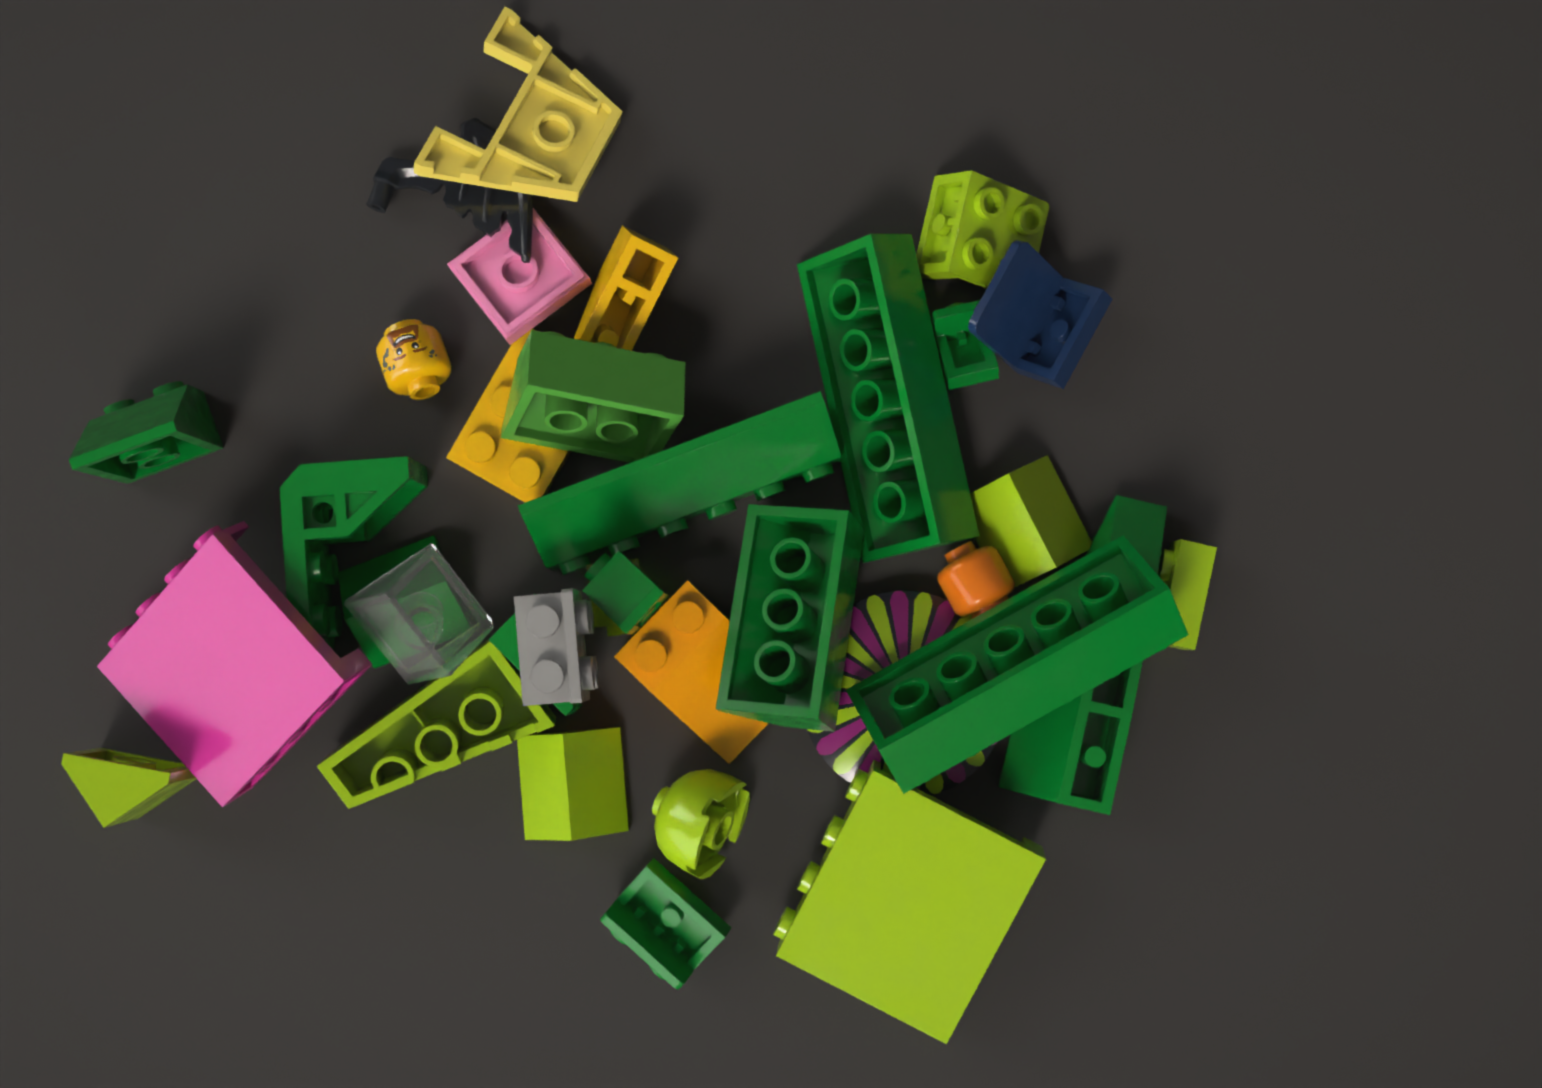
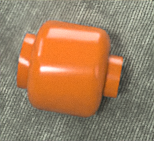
M969 541L944 555L948 565L940 570L937 580L957 616L967 617L971 615L973 619L1009 599L1008 595L1014 590L1015 582L995 547L983 546L976 549L973 542Z

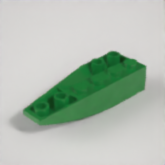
M1116 495L1086 555L1124 535L1158 574L1167 506ZM1143 661L1035 720L1023 729L1010 734L998 787L1055 803L1110 815Z

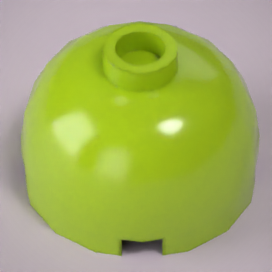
M706 769L691 771L679 777L671 787H663L654 800L652 813L656 816L654 829L657 845L664 856L683 871L699 879L710 877L721 867L726 857L718 854V852L723 847L727 837L729 841L736 843L741 833L750 801V792L742 789L747 784L726 773Z

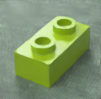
M1180 539L1170 542L1169 550L1162 549L1158 575L1170 588L1189 634L1168 647L1181 650L1196 649L1217 547Z

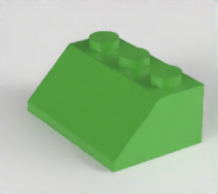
M531 330L517 359L501 429V438L629 463L661 452L684 417L685 362L668 359L657 353L644 354L616 348L609 343H592L568 338L557 332Z

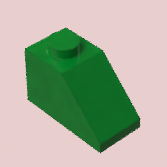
M620 551L613 558L604 553L584 575L590 583L583 589V592L626 634L634 635L669 597L660 586Z

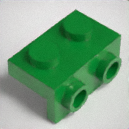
M655 858L645 866L600 918L601 922L610 930L616 940L627 945L649 965L656 976L666 980L677 990L686 983L693 971L721 943L732 928Z

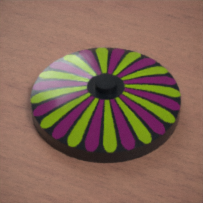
M918 591L884 592L872 595L853 604L835 732L807 729L818 753L838 775L851 783L858 769L866 773L868 772L873 760L881 763L882 771L892 775L846 689L972 620L971 615L967 617L957 616L948 600ZM996 743L915 788L929 795H934L956 786L972 775L984 763Z

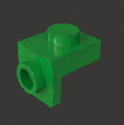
M980 300L969 303H954L932 313L933 332L948 390L999 379V366L995 353L971 334L968 329L969 320Z

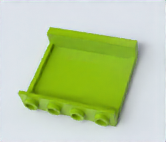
M873 760L867 773L861 769H858L845 795V798L852 802L844 818L842 819L834 815L827 827L821 844L828 848L820 864L818 865L810 861L797 886V890L804 894L797 908L793 910L787 906L773 933L774 936L780 938L776 956L947 1044L1045 863V853L1041 845L1025 837L1020 842L917 788L903 794L895 778L881 770L880 762Z

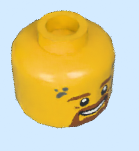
M407 319L392 324L385 330L384 337L381 338L376 347L377 358L387 387L398 395L410 396L413 400L430 398L440 391V385L451 374V362L440 332L431 325L423 324L420 320Z

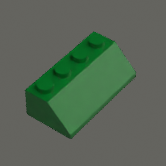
M748 504L716 703L718 711L783 727L835 732L864 528L849 510Z

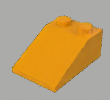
M687 580L614 657L659 701L730 764L768 723L721 712L716 709L730 620Z

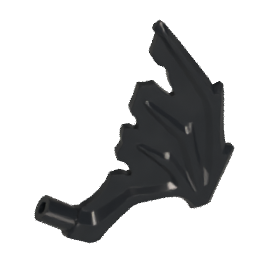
M472 118L461 124L460 138L482 149H486L496 130L479 119ZM389 157L381 162L373 177L374 186L366 203L369 208L385 213L394 191L398 189H419L433 195L439 192L442 186H445L446 193L443 201L446 207L454 209L456 214L462 219L469 212H472V221L475 228L483 231L490 237L501 231L503 215L507 214V220L512 229L509 237V248L521 256L523 263H530L533 224L532 198L537 195L422 177L414 173L415 160Z

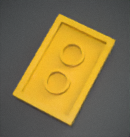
M531 330L511 344L446 457L525 503L547 495L571 451L501 438V429L517 359Z

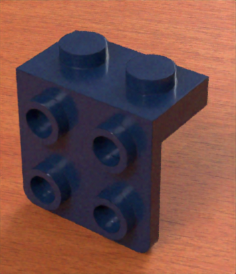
M1015 240L1001 260L990 284L975 307L968 323V329L971 334L1018 374L1064 389L1113 298L1103 289L1064 278L1029 243Z

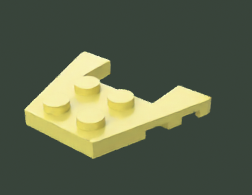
M504 7L484 41V53L527 73L528 76L486 149H482L435 126L414 162V173L422 177L578 202L621 122L623 111L576 68L571 71L552 53V46L540 35L534 37L520 24V17L513 10Z

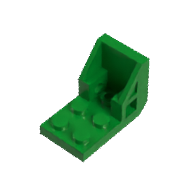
M408 456L300 464L280 486L286 598L331 648H336L335 637L341 636L342 617L339 606H333L332 585H337L339 568L336 555L329 553V545L371 542L428 487L427 466ZM333 510V517H332V519L330 520V516H329V515H330L331 511Z

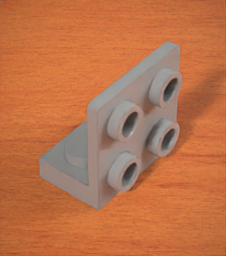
M574 588L561 589L560 593L514 596L523 706L570 702L572 704L590 700L589 690L599 688L596 655H586L585 634L594 633L592 602L587 601V599L582 600L581 591Z

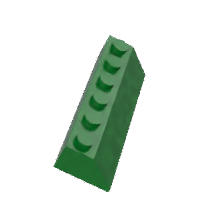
M869 234L797 264L832 426L842 456L840 462L851 512L864 528L861 549L863 563L980 537L912 234Z
M821 391L528 501L518 505V508L546 569L553 571L560 568L564 576L591 566L592 563L589 556L609 549L610 555L613 557L618 551L624 554L639 548L638 538L655 531L658 532L660 539L682 532L689 528L687 519L705 512L708 520L732 513L737 510L735 501L754 494L757 502L777 496L786 491L783 483L803 476L806 484L835 473L832 464L840 462L842 456Z
M1122 535L846 689L901 791L905 794L1010 734L1023 729L1028 724L1060 706L1071 702L1103 682L1118 676L1121 672L1146 658L1166 649L1189 634L1170 588L1125 536Z

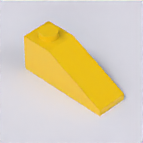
M622 225L598 273L574 339L592 343H609L616 348L632 351L678 257L667 247Z

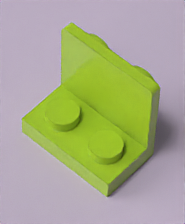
M972 170L935 176L916 254L921 278L926 280L960 278L987 289L1001 260L1013 241L1027 242L1039 253L1049 211L1048 202Z

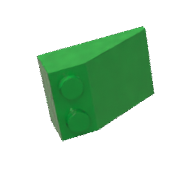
M175 381L155 388L152 391L154 397L135 403V400L128 399L106 406L103 409L105 415L89 420L69 457V462L72 470L129 484L223 449L224 447L204 392L189 384L184 385L182 381Z

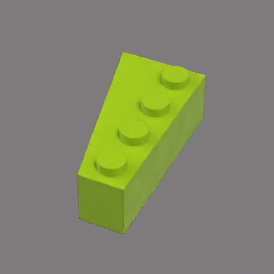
M488 639L325 756L317 765V768L347 808L350 809L410 785L416 780L461 764L463 761L509 745L515 740L555 726L556 716L547 704L523 706L520 671Z

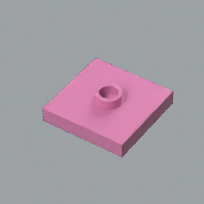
M534 208L530 263H523L521 256L510 250L509 237L512 229L508 220L501 224V231L495 233L492 237L485 235L447 263L456 278L509 345L592 284L590 277Z

